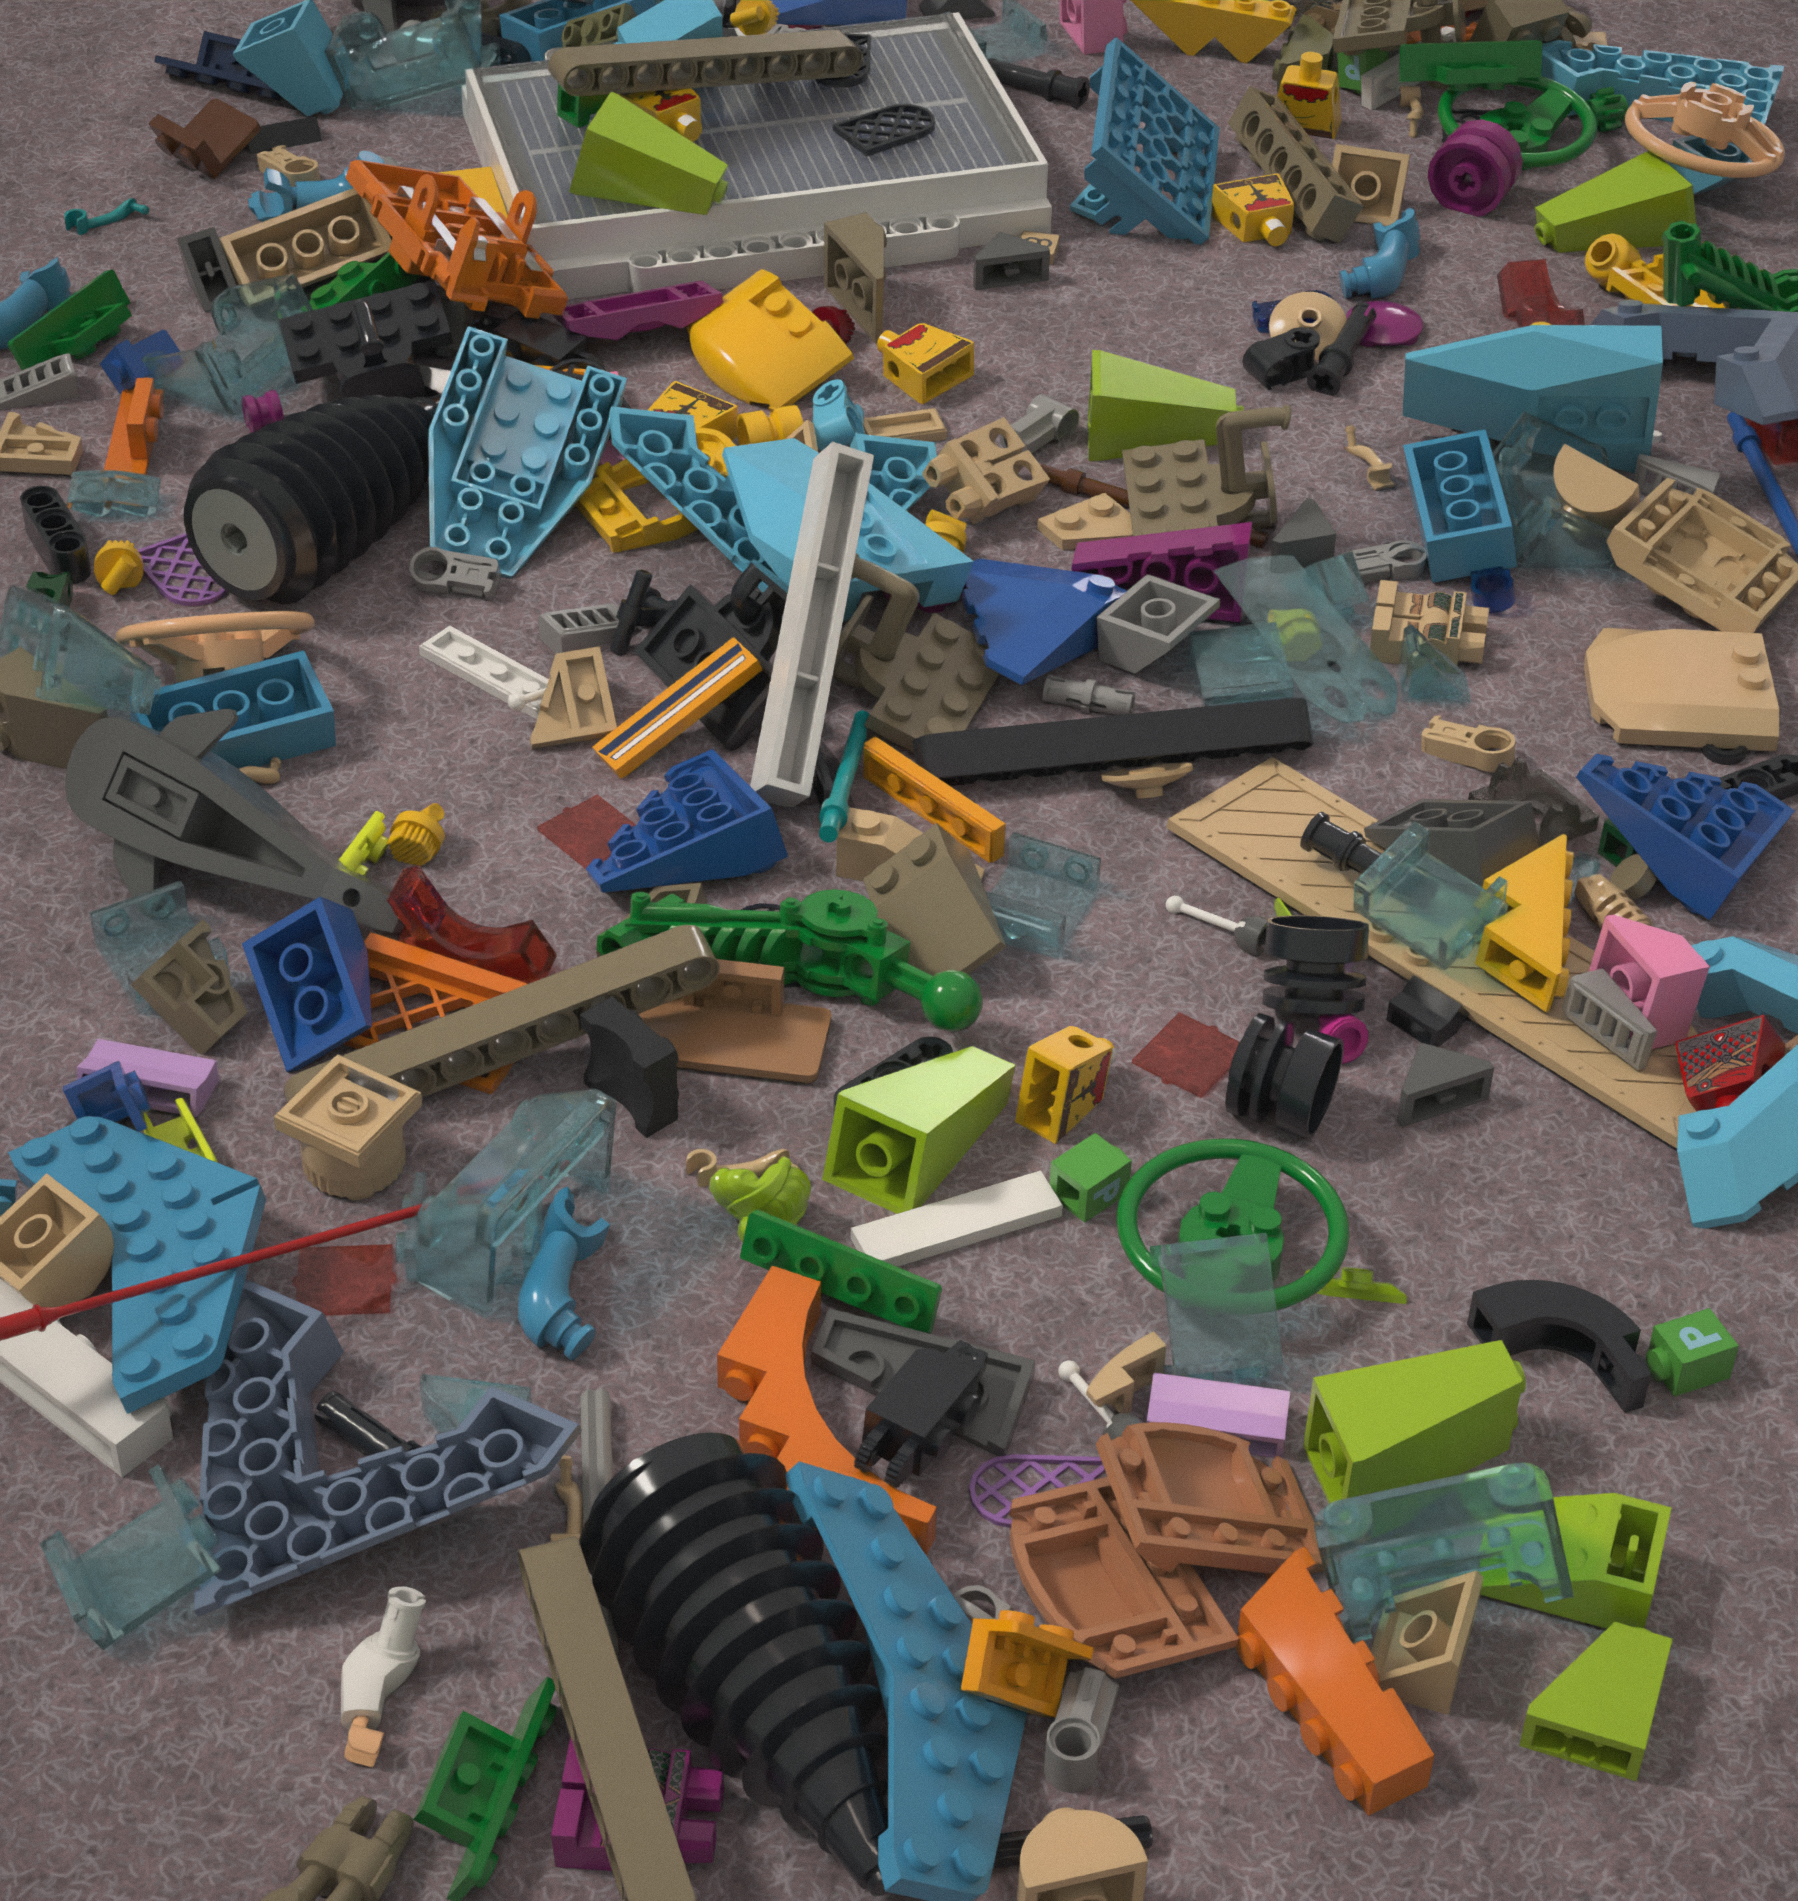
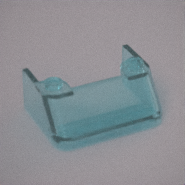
M598 1089L541 1094L532 1100H524L517 1108L513 1119L437 1196L431 1195L420 1207L417 1214V1223L420 1224L417 1282L447 1300L487 1319L493 1312L496 1248L565 1176L601 1194H604L609 1189L617 1108L616 1100Z

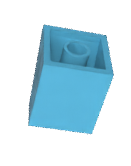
M313 0L302 1L251 23L233 52L236 61L307 117L318 112L325 115L340 106L343 94L349 89L348 85L355 73Z
M664 0L617 27L618 42L613 44L723 37L722 15L713 0Z

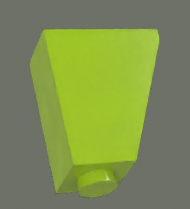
M1614 1622L1529 1704L1519 1746L1637 1782L1673 1638L1655 1634L1645 1628L1631 1627Z

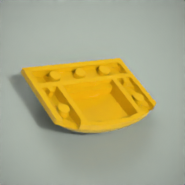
M760 269L723 296V303L709 314L687 325L692 351L706 376L720 389L749 405L753 402L769 404L768 409L771 412L779 407L791 406L854 359L852 352L826 321L822 322L791 294L781 284L778 276L763 269Z

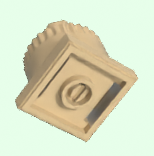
M337 1054L274 1116L275 1129L299 1140L303 1171L307 1175V1180L312 1182L313 1187H317L321 1192H327L331 1196L347 1197L353 1201L371 1198L376 1191H382L386 1186H390L392 1181L398 1179V1174L403 1172V1166L406 1164L403 1125L422 1106L421 1092Z

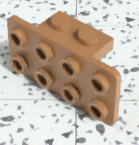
M717 959L720 965V972L717 979L711 985L639 1014L643 1022L660 1037H666L674 1045L678 1054L677 1067L803 1083H812L818 1079L831 1026V1012L826 1008L784 1003V967Z

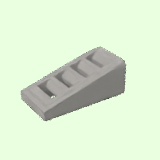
M70 353L54 357L0 379V410L79 397ZM8 390H14L12 393H6Z
M1639 454L1633 481L1639 484V492L1649 495L1662 483L1663 477L1676 480L1672 486L1674 489H1678V484L1685 486V491L1682 492L1693 495V491L1700 488L1716 495L1721 473ZM1647 471L1655 474L1653 484L1645 482Z
M610 603L541 614L538 616L539 638L555 654L597 647L613 640L619 619L616 618L619 608ZM611 616L616 621L609 622L606 618Z
M1603 968L1573 976L1562 1007L1565 1015L1635 1069L1646 1068L1657 1034L1655 1027ZM1631 1031L1633 1032L1632 1038L1629 1036Z

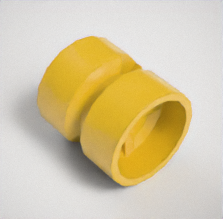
M797 405L779 407L770 412L769 417L761 410L738 414L737 437L739 446L786 439L803 424Z

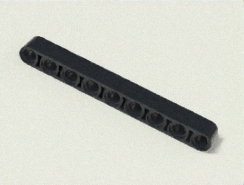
M1285 698L934 733L920 736L912 741L915 763L949 786L973 784L978 780H988L990 782L1014 780L1024 775L1043 777L1062 775L1067 771H1077L1079 773L1102 771L1113 766L1131 768L1150 766L1155 762H1190L1201 757L1220 759L1238 757L1243 753H1253L1255 755L1279 753L1288 748L1305 750L1314 745L1307 700L1304 698Z

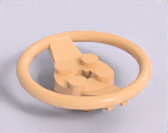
M1690 82L1683 85L1680 94L1651 97L1643 94L1638 100L1633 101L1625 114L1627 130L1640 145L1664 160L1693 171L1721 177L1752 178L1774 172L1782 165L1785 158L1784 146L1778 136L1766 125L1751 117L1754 106H1746L1744 104L1746 96L1719 84L1712 83L1710 90L1695 89L1696 82ZM1672 117L1673 124L1671 129L1675 133L1684 136L1694 135L1706 139L1705 143L1708 146L1720 150L1726 149L1728 143L1733 142L1753 162H1726L1683 151L1651 134L1642 125L1640 118Z
M297 611L201 615L125 626L116 632L115 640L123 647L141 648L167 665H174L176 682L180 683L264 661V658H269L291 640H299L300 634L313 629L315 620L309 613Z

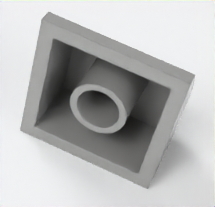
M1147 574L1097 616L1099 660L1132 673H1137L1170 651L1220 607V599Z

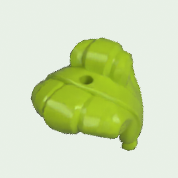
M788 1157L780 1158L778 1163L771 1165L759 1179L754 1172L748 1169L730 1170L729 1168L719 1169L710 1178L709 1191L713 1194L716 1202L725 1208L728 1214L740 1220L737 1234L742 1242L748 1216L755 1210L763 1211L794 1225H797L803 1217L808 1206L807 1201L810 1197L811 1184L807 1175L801 1169L791 1166L792 1163Z

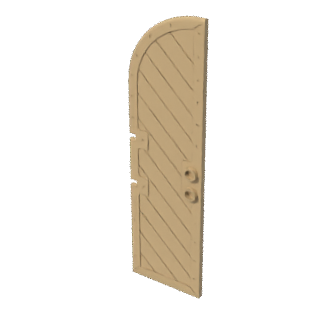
M1274 757L1259 764L1168 819L1167 829L1277 898L1280 897L1283 902L1302 914L1346 918L1369 924V956L1407 980H1410L1415 975L1460 1003L1470 1013L1469 1019L1677 1148L1678 1116L1694 1113L1696 1110L1688 1101L1685 1093L1675 1044L1652 1049L1646 1068L1637 1070L1576 1025L1562 1011L1570 980L1577 974L1589 972L1595 952L1593 949L1567 934L1565 938H1570V949L1564 967L1569 968L1566 992L1564 997L1554 996L1550 1010L1547 1012L1543 1011L1475 964L1484 927L1486 926L1474 917L1481 890L1471 891L1467 889V885L1446 884L1366 838L1364 828L1379 820ZM1319 812L1328 814L1330 822L1350 833L1352 831L1361 833L1366 840V845L1429 881L1439 884V891L1434 902L1426 900L1430 907L1426 911H1422L1417 906L1352 869L1340 871L1334 867V861L1314 850L1311 852L1303 850L1300 847L1301 838L1311 819ZM1692 1024L1690 1025L1687 1037L1698 1034Z

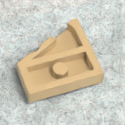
M1106 493L1060 509L1057 512L1039 518L1037 522V530L1061 550L1076 549L1079 542L1133 536L1130 513Z

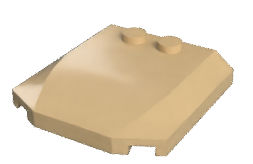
M1667 477L1613 528L1606 542L1616 565L1645 583L1651 592L1660 596H1666L1682 606L1688 615L1697 619H1703L1720 631L1754 633L1798 585V564L1786 553L1791 545L1781 535L1711 492L1697 488L1693 495L1672 488L1676 480Z
M1603 628L1586 650L1584 671L1591 716L1599 724L1608 723L1614 729L1613 739L1617 743L1701 748L1706 746V744H1713L1716 748L1737 749L1738 746H1746L1747 750L1776 751L1779 740V705L1762 633L1686 629L1637 630Z

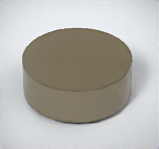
M1634 854L1623 860L1610 877V882L1623 890L1628 895V898L1633 901L1647 894L1657 880V876L1639 854Z

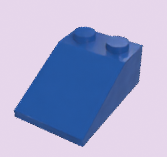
M320 896L242 943L286 1072L289 1073L303 1068L372 1027L368 951L352 909Z

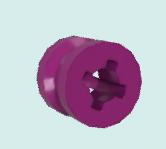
M275 390L266 391L263 396L256 398L252 395L242 396V412L245 424L251 431L250 433L257 432L267 424L284 419L282 405Z

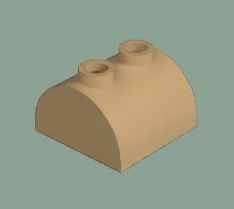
M1563 445L1554 464V482L1560 509L1559 514L1565 519L1561 526L1578 538H1583L1585 534H1611L1613 528L1640 503L1639 484L1570 446Z
M46 1173L0 1217V1278L33 1305L38 1304L40 1307L63 1306L81 1301L95 1292L112 1261L114 1249L112 1232L99 1213Z
M1068 1807L1059 1808L1048 1813L1042 1822L1029 1833L1023 1844L1020 1854L1017 1901H1143L1148 1859L1137 1836L1125 1824L1114 1817L1091 1810H1075Z

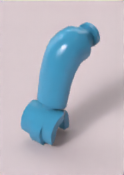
M361 151L357 157V160L385 164L380 156L370 151ZM349 166L344 169L341 175L334 179L295 181L294 187H291L289 179L283 173L266 167L264 172L265 189L274 191V193H265L261 190L253 192L251 198L248 199L249 208L256 214L258 220L264 222L292 211L293 206L296 210L352 189L351 184L345 179Z
M1407 208L1402 212V219L1396 220L1388 226H1383L1381 222L1373 223L1375 244L1378 249L1377 254L1362 258V266L1352 268V273L1347 274L1346 270L1339 271L1340 285L1345 299L1351 298L1352 293L1357 292L1358 296L1369 293L1372 300L1390 296L1398 289L1405 274L1407 260L1417 257L1420 253L1419 224L1415 218V211L1412 208Z
M58 257L30 273V270L21 272V285L10 296L0 302V350L8 349V342L39 320L45 311H51L71 296L69 290L71 282L66 269L61 267Z
M567 1186L558 1191L549 1205L539 1245L541 1248L529 1268L519 1293L518 1320L524 1334L538 1348L543 1347L546 1343L551 1344L556 1349L565 1347L564 1355L573 1361L589 1347L595 1337L596 1329L590 1324L582 1327L581 1317L574 1313L576 1301L570 1297L569 1293L572 1270L576 1261L586 1259L603 1245L610 1224L603 1218H600L591 1226H583L577 1223L572 1218L575 1209L574 1194L572 1195Z

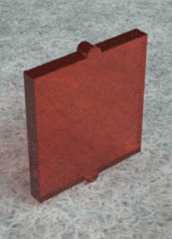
M597 794L572 808L565 807L563 813L538 825L537 830L586 869L593 859L601 858L602 862H604L611 856L607 843L623 824H630L631 828L636 826V824Z
M1178 1012L1132 1059V1064L1160 1077L1164 1084L1172 1083L1202 1098L1230 1068L1239 1041L1219 1032L1217 1026H1207Z
M393 1244L307 1247L300 1249L298 1276L292 1279L293 1286L297 1288L296 1301L319 1310L324 1315L390 1313L391 1284L397 1281L396 1274L392 1272Z

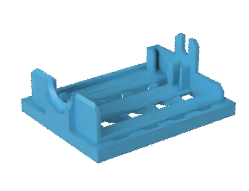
M1115 37L1106 45L1103 66L1090 76V88L1099 95L1091 150V156L1095 159L1085 167L1084 179L1110 200L1096 211V222L1103 225L1111 217L1119 216L1122 220L1113 226L1109 233L1126 235L1146 219L1168 238H1189L1194 244L1201 245L1209 239L1212 193L1215 181L1220 127L1121 40ZM1140 122L1145 123V127L1143 129L1138 128ZM1137 144L1143 145L1142 153L1136 150ZM1171 152L1177 153V159L1171 154ZM1135 166L1140 167V174L1135 170ZM1165 167L1175 173L1174 181L1169 177ZM1162 187L1165 192H1169L1173 196L1172 201L1161 193Z

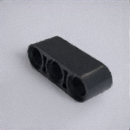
M40 485L26 489L20 496L26 533L50 574L59 575L62 572H70L73 584L85 581L91 575L86 537L60 494L50 486Z

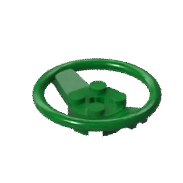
M1543 76L1541 78H1517V83H1505V85L1526 87L1544 92L1528 106L1517 101H1510L1505 104L1504 108L1488 111L1480 117V120L1483 119L1499 124L1512 134L1520 146L1523 158L1522 170L1550 167L1574 160L1591 147L1597 135L1596 116L1589 104L1572 89ZM1470 84V90L1450 91L1447 88L1442 94L1438 103V119L1448 136H1450L1455 128L1459 127L1452 113L1454 102L1464 93L1483 87V84ZM1574 110L1582 122L1583 130L1581 136L1569 146L1547 152L1550 137L1567 115Z
M1229 1138L1198 1140L1170 1148L1146 1162L1130 1178L1122 1192L1117 1208L1116 1224L1119 1240L1128 1260L1134 1268L1155 1288L1179 1301L1180 1307L1189 1309L1192 1306L1205 1310V1314L1213 1317L1218 1313L1235 1315L1268 1313L1285 1309L1306 1300L1332 1280L1340 1269L1349 1246L1350 1233L1347 1213L1342 1200L1328 1180L1315 1168L1295 1155L1267 1144L1249 1140ZM1205 1160H1238L1222 1193L1208 1192L1200 1198L1199 1205L1191 1208L1181 1220L1176 1261L1178 1266L1180 1265L1181 1271L1185 1274L1183 1280L1160 1265L1144 1245L1138 1229L1140 1203L1146 1192L1158 1179L1176 1168ZM1282 1172L1303 1185L1318 1201L1327 1220L1328 1241L1321 1259L1308 1273L1290 1284L1265 1291L1277 1279L1280 1270L1284 1234L1281 1229V1215L1274 1207Z

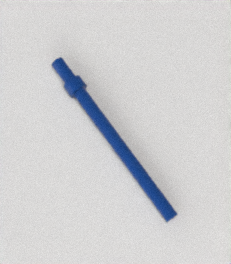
M1730 412L1727 416V422L1734 433L1732 440L1738 452H1743L1798 557V520L1760 449L1761 440L1756 430L1752 426H1748L1743 416Z

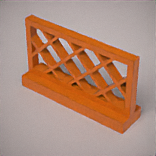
M370 932L364 941L368 951L369 977L372 976L387 981L390 985V989L370 995L371 1009L396 1001L400 1014L374 1023L372 1022L370 1029L347 1041L344 1045L361 1049L379 1042L377 1035L404 1026L406 1030L413 1029L411 1025L413 1023L438 1015L439 1018L444 1017L447 1012L462 1007H470L527 985V983ZM418 993L432 997L433 1003L407 1012L402 1002V998ZM514 1062L490 1071L487 1078L477 1076L459 1084L492 1095L506 1077Z

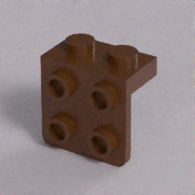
M219 99L210 100L185 128L160 114H157L148 123L157 136L155 143L163 152L169 156L173 155L179 158L190 168H196L213 179L227 167L261 129L256 119Z

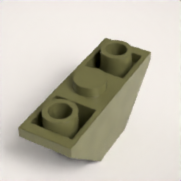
M623 3L567 21L561 37L563 42L562 48L610 45L618 42L617 27L637 16L632 5Z
M1302 14L1297 26H1291L1288 43H1283L1280 59L1275 61L1272 80L1278 81L1277 92L1287 67L1290 65L1300 66L1301 55L1305 52L1321 54L1323 57L1322 70L1331 71L1334 59L1333 34L1309 15Z

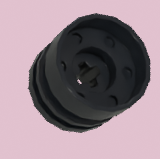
M1302 915L1268 918L1265 954L1287 961L1286 965L1264 970V981L1281 986L1263 989L1262 1004L1269 1008L1308 1017L1331 1016L1333 1014H1349L1363 1011L1365 1008V995L1348 989L1366 986V975L1345 969V963H1354L1367 959L1369 924L1357 920L1327 916Z
M1258 1013L1246 1029L1231 1062L1225 1099L1226 1112L1243 1116L1249 1107L1250 1120L1261 1123L1269 1114L1273 1105L1276 1104L1275 1122L1277 1129L1312 1139L1329 1108L1337 1085L1343 1060L1344 1041L1340 1038L1308 1029L1294 1048V1026L1292 1023L1282 1020L1275 1028L1274 1017Z

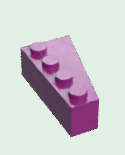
M1252 522L1079 542L1076 546L1071 571L1109 577L1115 582L1116 586L1126 591L1148 574L1220 599V607L1207 619L1240 622L1245 593Z

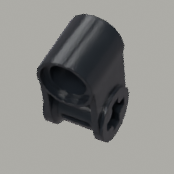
M1298 327L1275 337L1257 341L1246 350L1242 360L1243 367L1268 390H1272L1271 387L1279 384L1285 386L1290 382L1306 378L1310 369L1318 365L1315 360V349L1320 344V335L1313 329Z

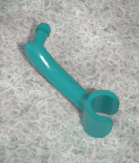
M129 198L112 212L88 219L85 210L70 209L64 213L66 230L68 231L73 226H76L78 235H82L91 228L123 220L134 211L147 215L149 207L137 204L135 198Z

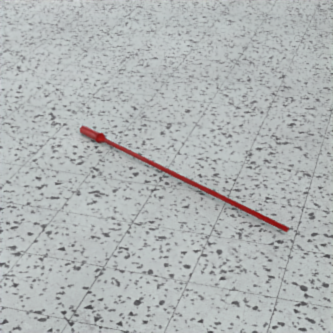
M568 1162L63 1306L40 1307L38 1304H35L32 1309L0 1317V1341L37 1330L44 1332L48 1325L65 1316L571 1172V1167Z

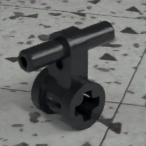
M639 569L635 572L627 599L621 600L616 615L619 622L610 646V650L617 655H625L627 653L636 626H652L654 628L676 602V600H665L661 597L658 590L650 586L653 576L646 570Z

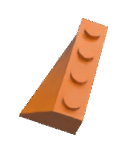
M1304 1546L1295 1550L1241 1608L1237 1634L1239 1642L1236 1650L1247 1668L1253 1669L1256 1667L1265 1678L1268 1692L1274 1705L1281 1712L1289 1710L1299 1723L1300 1733L1307 1749L1315 1756L1322 1754L1333 1768L1334 1779L1341 1794L1349 1801L1356 1799L1369 1816L1428 1787L1434 1753L1395 1690L1389 1688L1382 1691L1379 1687V1675L1374 1663V1656L1364 1640L1353 1644L1348 1637L1338 1616L1344 1608L1332 1589L1322 1593L1309 1573V1570L1314 1569L1316 1563Z

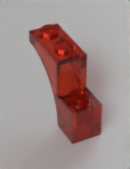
M1546 259L1508 262L1497 274L1503 315L1505 318L1517 317L1519 328L1531 326L1535 322H1547L1551 325H1585L1583 309L1566 310L1559 302L1549 278Z

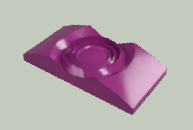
M701 280L566 305L563 315H552L553 318L572 332L589 337L619 340L628 332L646 331L665 325L683 328L709 314L723 303L721 292Z

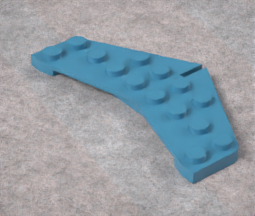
M93 1116L79 1118L69 1126L44 1137L34 1138L23 1146L8 1152L20 1180L28 1188L33 1187L47 1173L99 1213L106 1221L112 1232L114 1242L112 1291L253 1252L266 1203L262 1187L258 1179L137 1132L103 1117ZM249 1264L112 1303V1382L127 1414L207 1378L220 1368L224 1360Z
M799 1461L785 1474L788 1490L796 1493L792 1503L802 1524L819 1530L862 1620L888 1719V1829L878 1836V1865L885 1892L927 1901H975L989 1887L1027 1712L961 1690L972 1623L894 1509L889 1494L876 1484Z

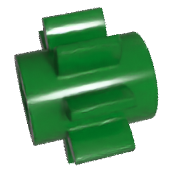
M1613 87L1597 89L1596 93H1590V99L1586 100L1596 116L1598 131L1604 132L1621 128V122L1625 121V114L1628 110L1625 96L1622 94L1614 95Z

